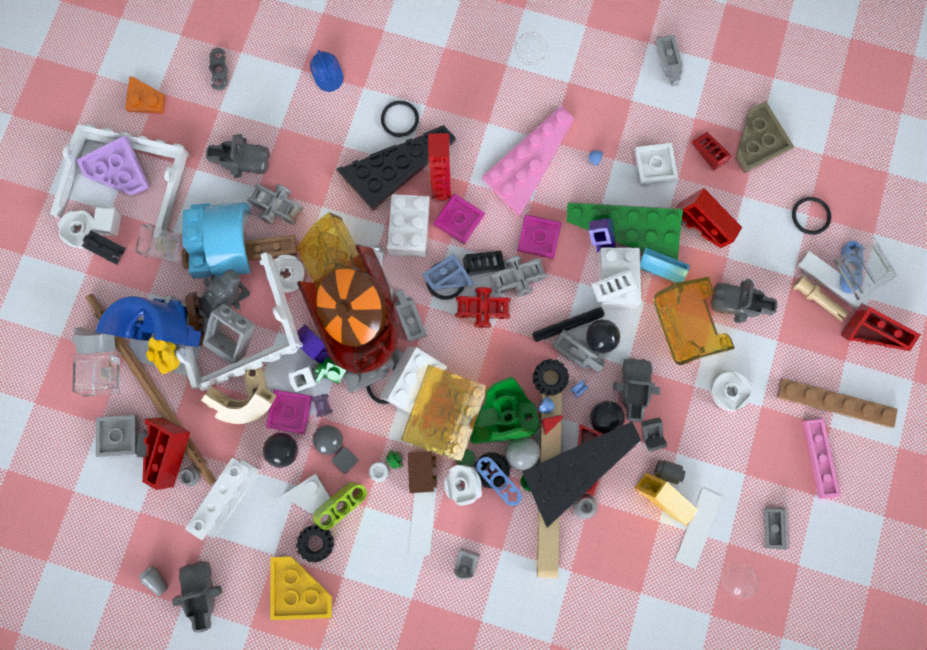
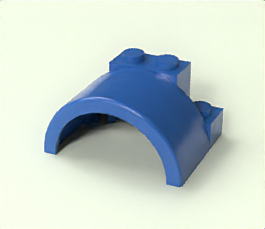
M137 296L124 297L112 303L101 316L96 329V333L149 341L152 334H155V340L192 347H199L201 336L200 331H195L193 326L186 325L187 307L182 306L180 301L169 300V303H165L163 299L153 298V300ZM143 315V317H144V320H143V321H142V320H137L140 316Z

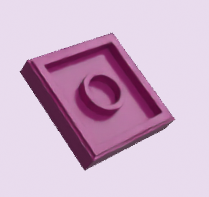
M453 194L433 225L462 244H465L485 213L458 195Z
M525 214L517 251L554 259L562 222Z
M274 389L273 393L277 396L270 406L266 428L305 435L313 396Z

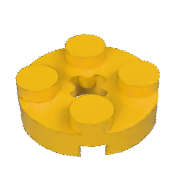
M155 336L150 338L149 350L146 351L148 360L153 361L161 374L177 369L180 361L174 352L177 349L176 345L172 342L155 340Z

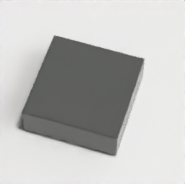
M344 446L331 461L344 474H347L359 459Z

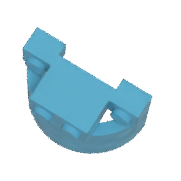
M247 203L190 205V209L183 210L182 245L189 254V273L193 279L212 277V275L219 276L228 269H233L238 275L251 272L243 235L244 212L246 211L247 214H250V207Z

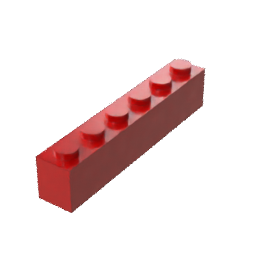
M449 133L428 134V159L432 198L438 201H445L447 198H451Z

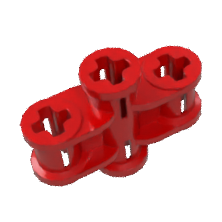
M475 288L477 297H456L457 313H455V317L476 318L474 327L490 328L489 318H511L509 314L511 299L507 297H490V293H492L491 288Z

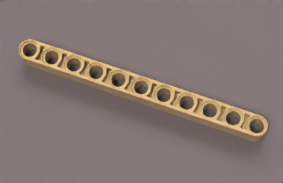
M548 370L544 373L543 379L545 383L554 385L558 381V374L553 370ZM562 392L554 396H547L555 405L551 413L544 414L540 411L541 458L539 463L561 454V421L546 435H544L541 421L544 418L562 415ZM544 393L541 394V403L546 397ZM538 509L537 577L558 578L559 518L547 528Z

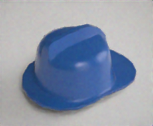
M318 50L310 63V70L314 80L323 91H335L340 88L344 79L339 62L333 54Z

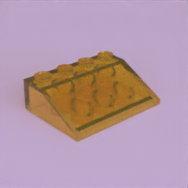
M328 212L316 221L297 246V250L317 291L322 280L336 269L355 267L370 275L342 218Z
M428 365L401 440L437 454L462 461L488 386Z

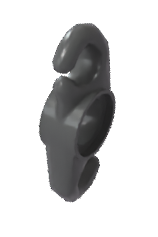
M215 48L210 53L209 69L212 73V82L218 79L223 81L220 86L213 83L212 87L216 90H222L228 83V69L225 64V56L215 58L216 53L220 52L224 55L225 51L221 48ZM216 66H223V70L221 72H214V68Z

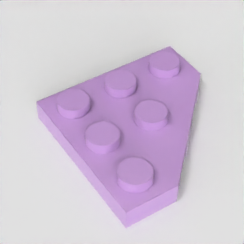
M122 136L76 159L84 177L98 181L106 186L134 196L150 188L126 136Z

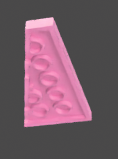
M563 106L559 107L482 176V180L519 217H521L527 203L574 121V117Z

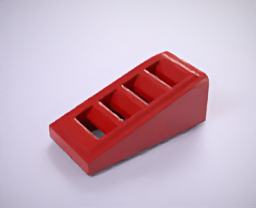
M708 132L692 141V144L713 171L727 163L732 157ZM704 139L708 141L703 145L700 144ZM708 145L712 146L708 150L705 149V147H707ZM715 150L716 153L711 155L710 152Z

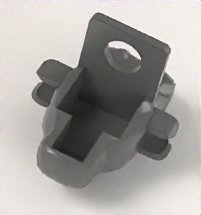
M242 134L233 135L232 141H226L220 145H209L206 150V159L230 170V174L234 175L235 178H241L242 172L265 174L269 167L270 153L268 147L246 144V138H243Z
M228 269L222 275H212L211 282L205 278L204 285L207 289L200 297L202 304L200 310L207 319L210 318L211 312L223 303L230 308L234 306L236 310H239V301L249 297L250 292L242 284L239 275L233 269Z
M751 279L741 281L740 286L716 283L712 290L713 296L710 301L712 310L720 313L734 314V321L736 323L745 322L747 317H757L761 314L774 315L777 311V300L769 298L762 291L755 289Z
M628 358L623 361L622 383L615 382L613 389L621 391V400L626 408L627 420L641 422L644 419V410L650 404L652 394L659 395L660 387H656L655 383H651L652 366L650 361Z
M198 561L195 564H186L179 569L181 594L172 599L173 606L182 605L185 616L191 620L192 629L196 633L205 632L211 628V614L215 607V597L222 593L221 586L213 587L209 562Z

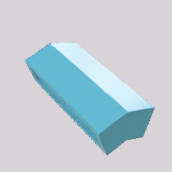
M645 248L640 258V269L683 285L690 268L689 264L649 248Z

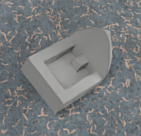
M464 548L459 550L454 568V574L459 580H469L474 576L480 554Z

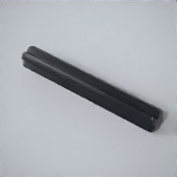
M598 307L534 331L532 333L535 342H539L560 334L563 330L568 331L600 319L605 315L602 307Z

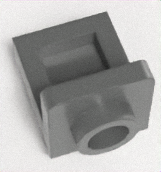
M661 418L641 421L642 440L647 450L654 451L666 448L667 442L663 437V422Z

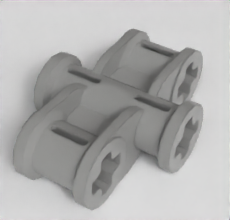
M256 184L255 191L247 201L253 206L264 210L262 214H259V217L272 225L275 223L274 219L276 216L295 225V219L299 212L303 210V207L287 199V196L291 195L292 192L280 184L275 186V192Z
M518 255L505 260V264L509 268L490 275L497 289L495 291L496 294H502L515 288L517 289V297L532 293L533 289L530 288L529 284L548 277L547 273L543 270L542 259L538 258L521 264V256Z

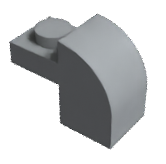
M82 327L74 328L72 340L76 346V353L91 355L116 350L113 335L96 333V330L89 331Z

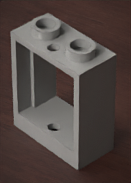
M223 303L211 312L202 345L228 363L234 364L245 356L255 324ZM222 323L240 334L237 344L220 333Z

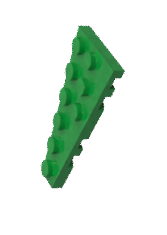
M567 203L566 222L589 230L591 220L611 218L616 242L631 248H639L641 252H644L645 248H649L678 260L683 209Z

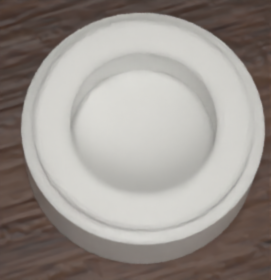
M376 462L371 465L369 476L375 482H383L389 476V469L384 463Z

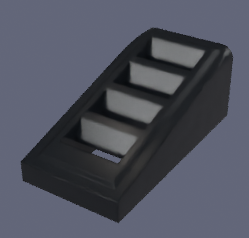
M502 251L466 254L463 257L464 269L469 276L505 269ZM493 257H496L497 265H494ZM486 258H488L489 266L486 264ZM478 260L481 261L482 267H479Z

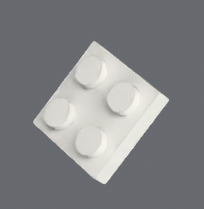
M672 143L635 147L634 153L640 185L677 180L678 174Z

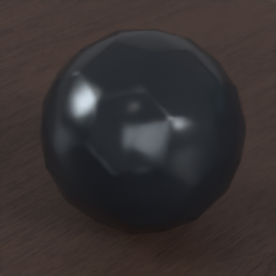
M600 319L594 321L589 326L586 332V340L590 348L597 353H609L617 348L620 342V331L612 321Z
M609 400L601 401L590 412V424L594 430L605 434L624 425L625 414L622 408L615 402Z
M287 433L271 435L263 446L265 461L275 468H284L293 464L298 455L297 442Z

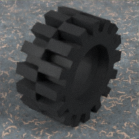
M552 359L543 360L539 363L533 373L535 388L541 394H546V396H554L561 393L569 382L568 369L564 367L565 364L560 363L559 360ZM548 370H553L558 374V381L554 385L545 383L543 379L544 373Z
M495 452L482 455L475 464L477 469L478 461L483 457H489L507 477L510 475L508 461L504 456ZM482 461V467L480 469L484 471L485 466L490 462L488 461L487 463H485L484 461ZM478 472L481 480V485L483 487L493 489L489 485V483L482 477V475ZM498 475L493 479V483L496 487H500L505 483V479Z
M312 525L304 528L299 533L300 536L297 537L296 548L298 547L297 552L301 554L303 560L306 559L307 562L315 563L326 559L332 553L334 537L331 535L330 530H324L318 525ZM314 535L319 536L323 541L322 548L317 552L310 550L308 547V541Z

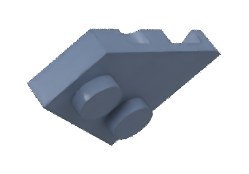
M455 254L447 257L422 274L432 290L472 286L474 284Z

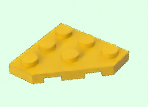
M293 556L270 557V620L333 617L332 595Z

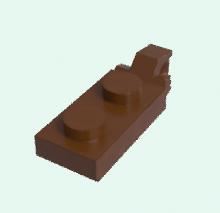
M189 292L185 297L189 324L194 327L193 330L201 332L199 346H203L202 343L205 336L203 327L205 326L203 315H200L199 310L202 306L201 298L197 297V292Z

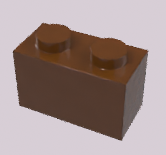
M431 451L407 453L409 493L434 492V488H437V476H433V468H436V456H432Z

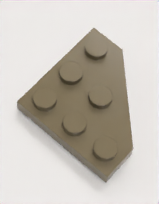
M766 101L751 108L746 117L735 157L744 174L794 148V145Z

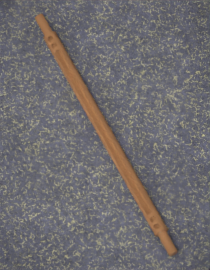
M89 294L86 296V299L95 311L94 315L99 321L105 312V308L100 306L93 294ZM114 336L115 347L160 415L183 428L125 338ZM189 437L185 453L195 468L200 470L208 484H214L216 479L206 466L207 462Z

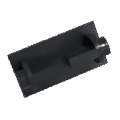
M92 230L82 240L84 242L82 247L116 265L126 250L121 245Z

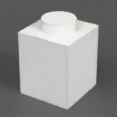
M96 207L92 230L100 235L118 236L122 215L114 207Z

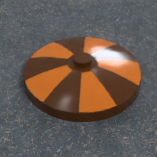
M355 267L336 269L322 280L317 292L316 306L319 319L327 333L337 342L347 346H361L374 340L382 331L387 314L385 297L376 280L367 272Z

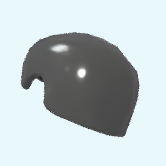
M331 425L317 428L312 438L315 449L324 455L338 452L343 442L340 430Z

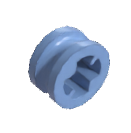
M584 380L570 390L575 393L576 398L589 388L588 385L584 384Z

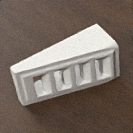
M631 270L591 284L598 303L634 291L637 288ZM623 278H625L626 281H627V284H628L627 287H626V285H625V283H624ZM617 280H618L619 285H620V287H621L620 290H618L617 285H616V283H615V281H617ZM608 283L611 284V287L613 289L612 293H610L609 287L607 285ZM603 285L606 295H602L599 286Z

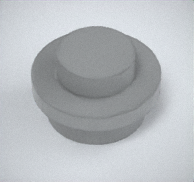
M188 466L180 473V481L186 486H194L199 481V472L195 467Z

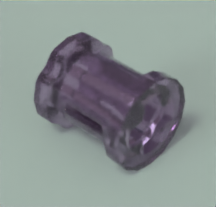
M321 394L311 398L312 402L315 403L317 418L333 413V409H330L327 399L329 397L328 394Z

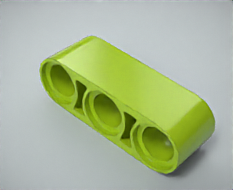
M357 482L346 484L313 513L314 523L324 530L332 528L365 500L367 496L366 488ZM355 488H358V494L356 496H352L353 490ZM343 501L342 508L337 510L338 502ZM327 514V515H328L327 520H326L325 522L321 523V522H320L321 517H322L323 515Z

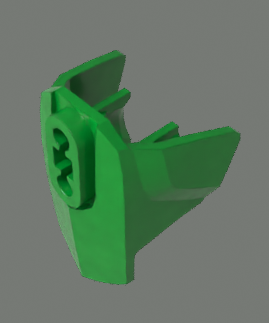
M508 377L494 383L486 391L483 406L468 409L463 422L464 434L472 444L524 438L535 434L539 428L536 405L527 398L525 391L513 377ZM529 416L533 417V418H532L531 420H529V421L526 420L527 417H529Z

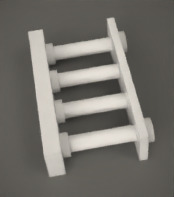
M232 458L185 530L200 540H204L206 535L215 539L260 470L245 460L239 462Z

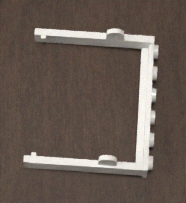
M77 124L71 145L67 144L63 150L66 163L50 214L56 218H62L78 166L76 159L81 156L85 140L108 144L122 136H126L133 150L175 159L173 168L168 167L165 171V180L168 182L156 227L152 228V232H154L153 238L156 240L159 239L158 237L164 238L185 162L190 155L184 149V146L176 143L169 145L165 141L158 139L151 141L144 136L132 137L131 134L126 132L114 133L113 130L108 128L96 129L95 126L85 124V126Z
M266 252L261 254L262 260L260 264L265 267L277 304L276 307H273V313L276 319L283 323L288 340L203 377L200 375L192 346L179 345L180 349L176 350L178 360L185 364L191 388L200 389V391L209 390L211 385L225 383L232 376L244 375L245 371L249 369H258L265 362L277 361L280 359V356L297 352L298 348L303 346L299 340L272 255ZM171 295L165 297L167 303H169V300L178 301V298Z

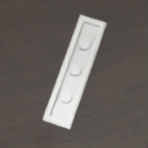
M810 251L806 253L797 265V268L855 310L858 309L861 303L867 305L872 298L862 288L851 294L844 292L840 287V273Z

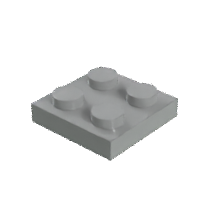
M138 415L96 418V457L137 454L135 451L138 439Z

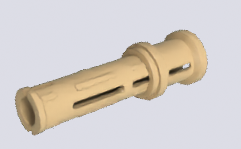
M802 275L792 287L794 290L798 289L806 295V299H813L838 318L839 321H842V317L845 318L848 315L849 311L821 292L819 286L812 284L806 279L805 275Z

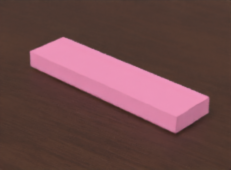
M824 418L802 421L818 498L826 499L841 496Z

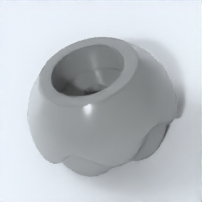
M584 494L573 504L574 513L582 519H590L596 514L598 509L596 499L589 494Z

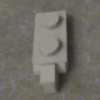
M675 35L658 37L655 42L663 72L666 77L669 76L671 86L679 85L683 65Z
M403 289L396 291L399 301L395 302V307L409 343L426 337L427 335L414 301L411 297L406 298Z
M565 330L562 331L553 344L556 350L582 368L590 369L591 367L600 372L605 365V362L598 357L599 354Z
M391 357L384 366L373 372L356 373L351 371L343 375L349 392L355 393L385 378L389 374L388 370L397 365L394 358ZM369 363L361 366L360 370L364 369Z

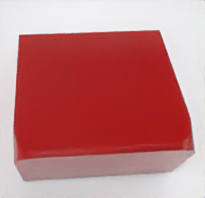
M562 415L544 418L541 421L544 435L550 432L563 419Z

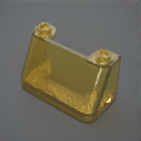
M709 277L674 283L657 292L654 296L655 309L673 360L678 365H685L735 349L732 339L728 334H718L705 300L713 293Z

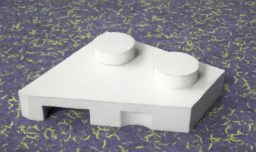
M314 474L283 494L286 499L312 515L316 509L331 498L317 474Z

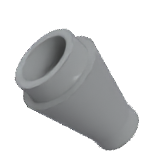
M150 566L138 576L141 579L140 582L158 597L168 589L158 569H154L153 566Z

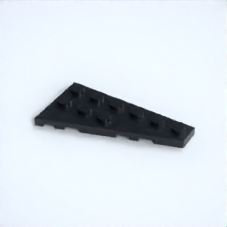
M443 125L423 133L422 136L414 139L410 138L402 144L393 145L373 153L365 159L351 162L352 164L345 167H338L336 170L364 202L374 210L429 164L428 134L449 133L450 145L456 141V137Z
M629 422L522 471L547 528L641 441L633 422Z

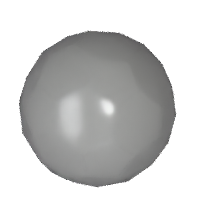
M530 437L512 439L507 445L506 459L515 470L524 471L537 465L541 458V450L538 443Z

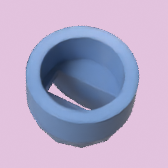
M599 150L591 151L589 153V161L598 166L604 152Z
M546 396L538 410L544 414H549L555 408L554 402Z

